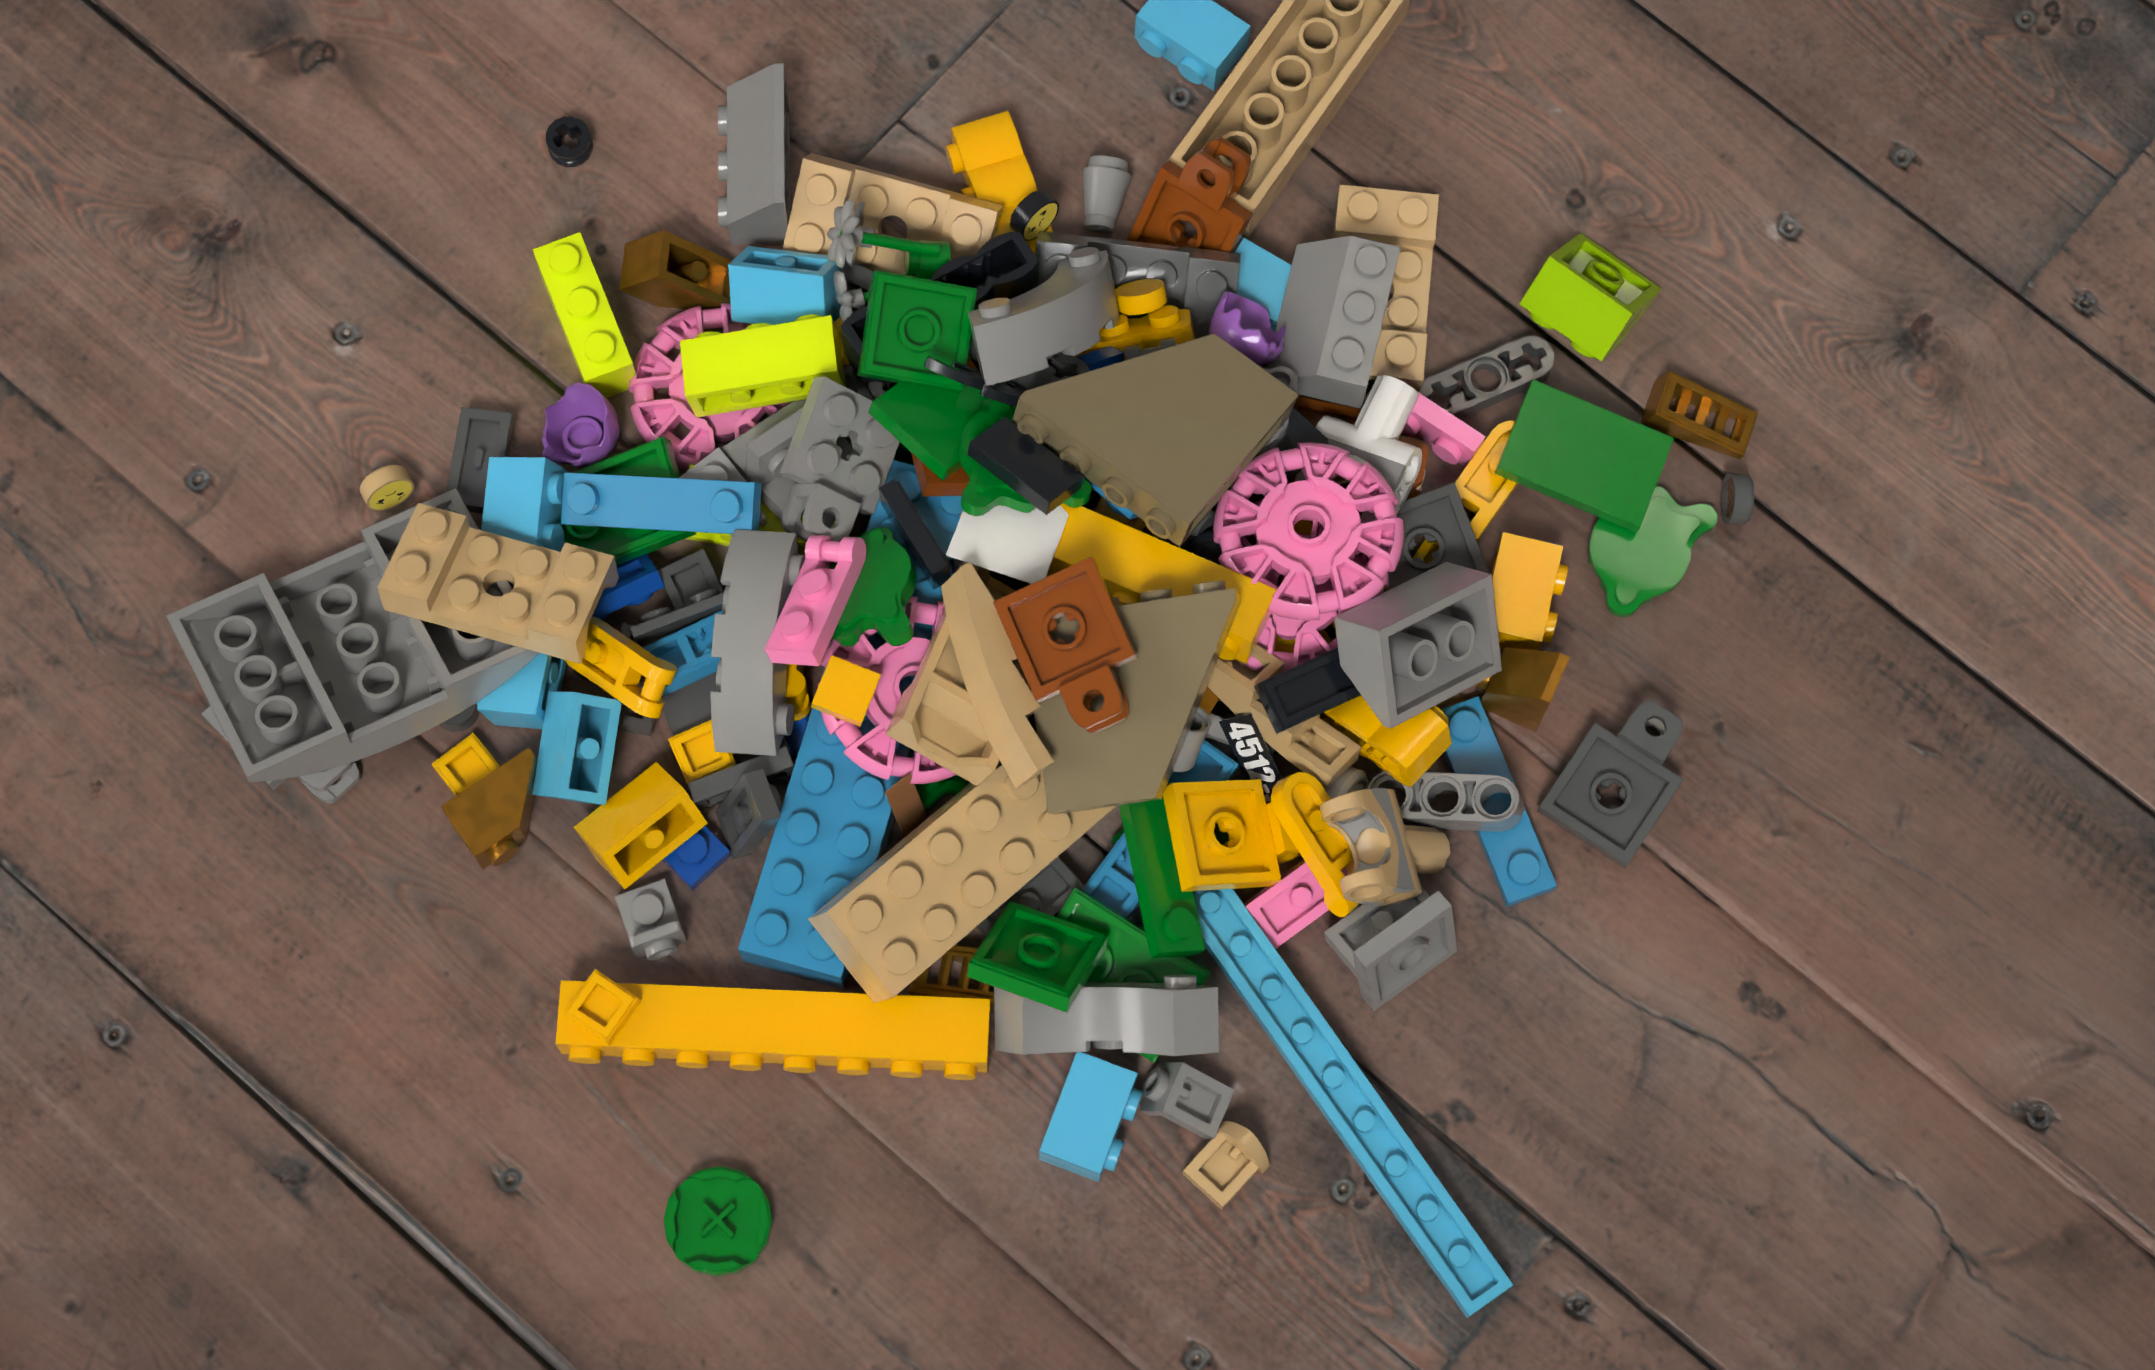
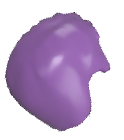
M1225 291L1210 321L1209 335L1215 333L1254 363L1261 366L1273 362L1283 351L1286 327L1283 326L1280 331L1273 332L1270 317L1265 307L1240 295Z
M578 382L567 387L564 396L545 409L546 423L542 437L544 446L542 455L555 463L572 464L578 467H588L604 460L612 452L621 435L618 415L613 405L601 392L590 384Z

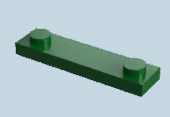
M1163 796L1159 800L1119 805L1150 958L1198 955L1205 950L1195 898L1193 891H1181Z

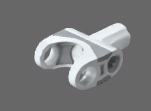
M1383 375L1377 376L1354 425L1326 415L1318 422L1316 428L1328 439V445L1348 450L1350 458L1361 464L1367 461L1380 472L1392 488L1399 502L1395 506L1397 514L1410 493L1422 463V450L1419 447L1398 440L1418 400L1419 394L1405 382ZM1302 470L1296 475L1295 481L1306 480ZM1340 475L1331 480L1337 484L1350 482ZM1364 511L1362 512L1361 520L1363 523L1376 521L1375 513Z

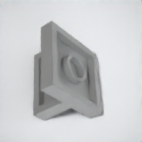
M806 399L791 402L721 447L722 452L747 482L762 483L761 501L781 522L783 510L792 485L800 483L779 473ZM838 437L836 445L842 449L841 458L844 460L846 455L851 454L852 445L844 437Z
M1421 887L1422 894L1405 902L1384 906L1361 905L1324 932L1328 945L1358 979L1361 997L1373 1011L1380 1008L1458 951L1452 905L1439 890L1429 896Z

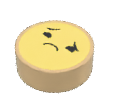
M387 465L371 472L362 481L359 491L370 510L384 511L403 503L414 491V483L405 467Z

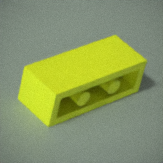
M579 232L532 249L540 275L583 383L590 384L606 398L627 391L629 381L636 376L634 365L581 233Z
M814 314L804 315L797 318L794 322L776 325L756 323L746 327L745 330L723 334L715 331L703 332L693 339L680 341L685 397L696 418L805 400L814 377L825 376L846 387L841 337L831 315L824 317Z

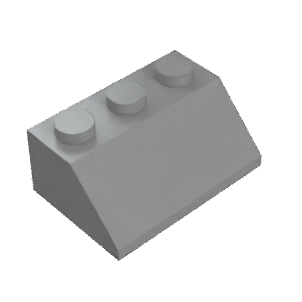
M776 63L728 86L727 105L718 106L719 136H727V151H718L719 181H727V197H718L719 227H728L731 245L784 244L791 213L790 104L784 63Z
M1351 235L1297 244L1275 332H1278L1283 326L1286 327L1283 340L1284 349L1273 362L1267 364L1266 369L1278 366L1292 369L1298 378L1299 395L1362 409L1401 247Z
M1445 562L1334 617L1340 666L1382 725L1388 728H1393L1502 671L1492 574Z

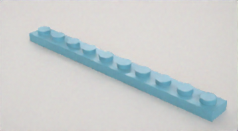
M1234 890L1193 891L1205 948L1465 1317L1468 1318L1512 1287L1513 1284Z

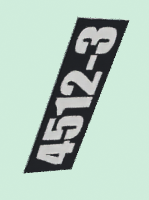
M1252 714L1219 721L1246 780L1261 779L1266 804L1270 803L1273 787L1282 778Z

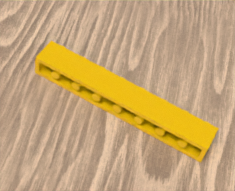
M561 980L555 1044L561 1054H569L568 1060L575 1063L597 1064L601 1062V1056L622 1057V1063L632 1066H652L655 1063V1058L676 1059L677 1066L694 1069L707 1068L708 1061H730V1068L742 1071H757L762 1069V1063L783 1064V1070L787 1072L812 1073L815 1072L816 1065L837 1066V1073L855 1076L869 1074V1068H891L890 1074L892 1076L903 1078L922 1077L923 1070L944 1071V1077L953 1080L976 1079V1072L988 1073L990 999L896 995L894 998L874 1003L867 994L617 983L638 997L641 1003L610 1046H608L565 1017L563 1013L586 981Z

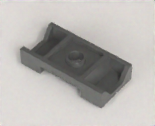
M1039 231L1035 256L1038 259L1039 285L1055 273L1058 266L1057 261L1069 259L1068 254L1070 252L1087 247L1098 248L1099 252L1107 250L1115 289L1128 282L1137 280H1162L1165 284L1167 295L1165 305L1190 310L1195 339L1209 335L1210 321L1223 293L1227 291L1237 294L1241 253ZM1146 313V314H1140V315H1125V316H1127L1128 318H1139V319H1140V318H1142V317H1144V316H1147L1148 313Z

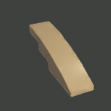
M968 562L961 566L941 586L950 638L966 690L988 741L1014 787L1017 789L1033 780L1050 766L1054 760L1027 720L1041 706L1035 700L1033 693L1014 665L1018 662V659L993 604L995 600L971 562Z
M1257 644L1251 656L1262 664L1263 670L1261 672H1256L1244 666L1243 662H1238L1235 659L1224 660L1218 658L1207 687L1237 717L1252 714L1264 741L1301 771L1314 776L1324 788L1328 790L1358 760L1361 746L1320 719V715L1276 734L1254 686L1282 673L1283 661L1267 653L1265 649Z

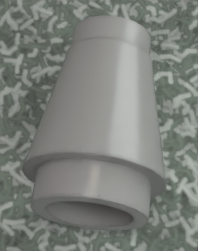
M1104 155L1091 156L1088 167L1082 169L1084 228L1099 233H1111L1114 231V226L1132 177L1127 173L1128 162L1125 160Z

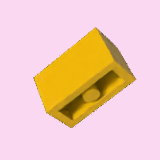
M1506 532L1502 533L1491 570L1500 649L1504 650L1505 647L1538 651L1542 641L1551 643L1558 613L1549 611L1553 594L1562 595L1569 567L1568 565L1560 564L1563 546Z
M655 762L608 799L606 805L599 806L573 828L596 860L626 889L708 823L685 789Z

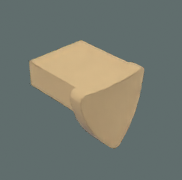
M1222 1121L1215 1139H1211L1183 1170L1182 1174L1223 1210L1258 1171L1263 1174L1270 1166L1265 1149L1252 1131L1235 1122Z

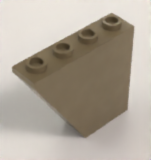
M1214 333L1026 390L1019 397L1012 422L1017 425L1021 433L1024 435L1029 434L1035 439V442L1040 445L1042 444L1102 489L1103 494L1111 503L1118 507H1126L1144 520L1146 526L1153 534L1162 539H1169L1181 547L1225 492L1239 478L1244 468L1261 452L1288 420L1299 395Z
M1212 581L1193 585L1194 594L1173 597L1172 589L1153 590L1140 593V603L1120 605L1119 597H1111L1138 658L1114 668L1129 702V716L1127 719L1093 734L1073 720L1061 693L1039 703L1041 707L1034 712L1037 735L1054 760L1050 766L1042 771L1048 814L1058 815L1162 798L1241 604L1239 591L1235 588L1226 589L1225 581ZM1065 616L1056 619L1058 629L1051 632L1054 641L1063 639L1069 644L1075 640L1074 633L1080 629L1078 620L1070 622ZM1104 696L1096 697L1091 704L1092 712L1098 711L1103 707Z

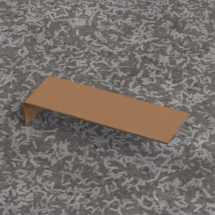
M908 773L885 791L903 838L928 818L915 784H910L911 773Z

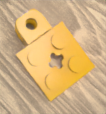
M1261 779L1171 783L1166 786L1163 799L1182 892L1270 887L1282 881L1278 864L1294 859L1298 856L1299 851L1277 819L1271 802L1266 804ZM1215 823L1218 824L1221 832H1228L1229 841L1223 845L1217 841L1214 835Z

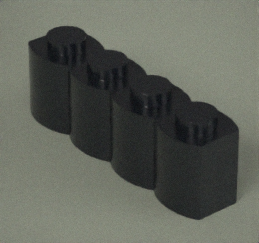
M1009 232L996 236L986 242L976 255L963 256L947 262L933 274L931 279L926 280L976 288L974 310L979 309V304L994 298L1012 299L1039 286L1038 259L1020 232ZM867 306L852 313L840 327L844 355L857 376ZM858 376L861 382H873L880 380Z

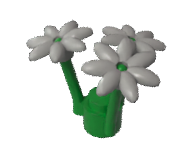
M853 200L846 201L843 207L838 206L834 210V224L836 227H831L827 232L828 238L832 240L828 250V259L832 262L836 260L838 267L843 268L846 259L849 267L853 268L856 251L859 246L872 248L873 245L905 251V275L914 276L915 278L931 279L941 266L951 261L950 244L947 241H914L875 233V228L862 226L865 202L857 204L853 215ZM838 270L834 273L833 283L836 290L835 298L841 304L839 315L844 322L853 311L865 307V304L868 303L870 291L862 292L861 288L847 291L844 272Z

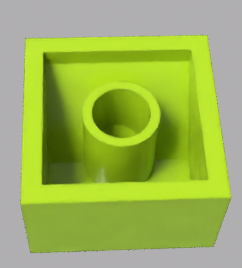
M1580 232L1548 257L1519 305L1529 311L1530 317L1538 325L1546 329H1555L1570 339L1571 346L1577 352L1588 358H1597L1602 362L1617 349L1658 296L1662 288Z

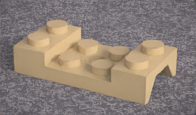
M810 153L802 160L782 250L828 255L832 240L828 238L827 232L831 227H836L834 224V210L838 206L843 207L846 201L853 200L852 215L857 204L865 202L862 226L875 228V233L883 234L882 222L887 216H897L907 226V236L905 239L914 241H947L950 244L951 260L963 256L976 255L986 242L993 239L1003 213L1004 205ZM875 245L872 248L859 246L856 251L855 263L873 272L877 270L909 276L905 275L904 271L905 251Z
M1339 185L1333 238L1351 235L1401 247L1390 289L1392 298L1387 302L1369 380H1376L1377 376L1387 375L1405 382L1419 392L1424 381L1427 345L1426 328L1439 195Z
M418 503L377 589L383 609L386 611L581 664L585 656L591 617L604 588L615 587L619 577L613 555L569 543H564L561 552L471 528L465 515ZM497 581H508L514 584L513 589L502 596H492L486 592L489 586Z
M962 561L958 565L957 570L967 562ZM972 564L995 601L1015 592L1014 589L991 577L988 569ZM944 609L913 683L904 690L885 734L978 786L995 772L999 758L988 741L966 690L950 638L946 611ZM1019 661L1014 664L1028 687H1030Z

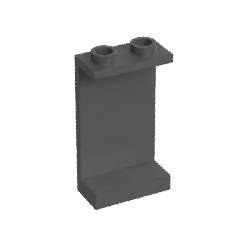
M711 589L694 595L689 599L691 605L671 612L669 607H664L648 612L640 618L641 624L630 627L633 637L641 647H644L722 610L724 593L720 594L719 589ZM716 672L662 697L665 700L663 710L673 736L711 720L710 691L716 690ZM784 735L777 756L733 753L737 765L687 783L694 804L702 810L723 802L743 773L763 768L769 784L790 777L795 761L786 736Z

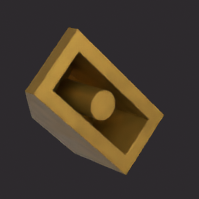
M662 230L625 243L619 290L657 307L689 309L701 305L702 310L721 308V303H731L728 264L732 260Z
M1505 647L1501 655L1502 671L1479 682L1476 688L1485 691L1481 701L1484 710L1536 732L1570 657L1557 652Z
M529 747L440 806L446 818L482 870L490 864L499 866L506 863L519 852V845L527 840L536 797L532 795L537 765V759Z

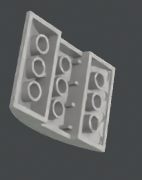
M456 488L421 503L467 516L469 526L478 529ZM416 506L362 529L361 533L364 542L269 583L265 574L262 573L166 615L248 782L274 781L325 771L355 762L408 741L477 703L508 681L539 654V652L383 609L377 587ZM497 581L491 584L486 592L492 596H502L509 593L512 588L508 581Z

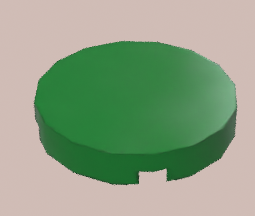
M721 1166L698 1170L690 1175L687 1180L683 1181L669 1197L663 1218L666 1240L678 1260L696 1273L714 1277L737 1274L755 1263L768 1246L773 1227L770 1203L759 1184L742 1171Z

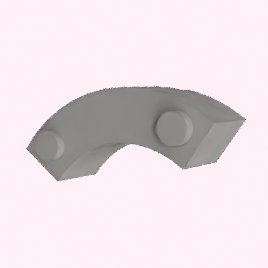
M1087 247L1072 251L1068 254L1069 259L1057 261L1058 266L1055 273L1036 288L1012 299L994 298L979 304V309L968 312L980 372L986 386L1049 367L1047 360L1051 358V355L1061 351L1065 355L1076 356L1101 341L1099 335L1101 328L1105 326V329H1113L1116 326L1120 312L1107 250L1099 252L1098 248Z
M735 529L731 538L720 580L722 585H726L723 595V614H715L711 657L720 658L716 672V690L710 691L715 752L777 756L784 735L792 733L794 707L792 704L787 703L786 698L787 664L772 663L765 651V647L805 560V555H799L796 533Z
M1196 975L1164 976V983L1086 982L1067 1013L994 987L995 1050L1021 1055L1089 1052L1090 1041H1093V1048L1123 1049V1052L1183 1056L1219 1052L1218 987L1197 985Z

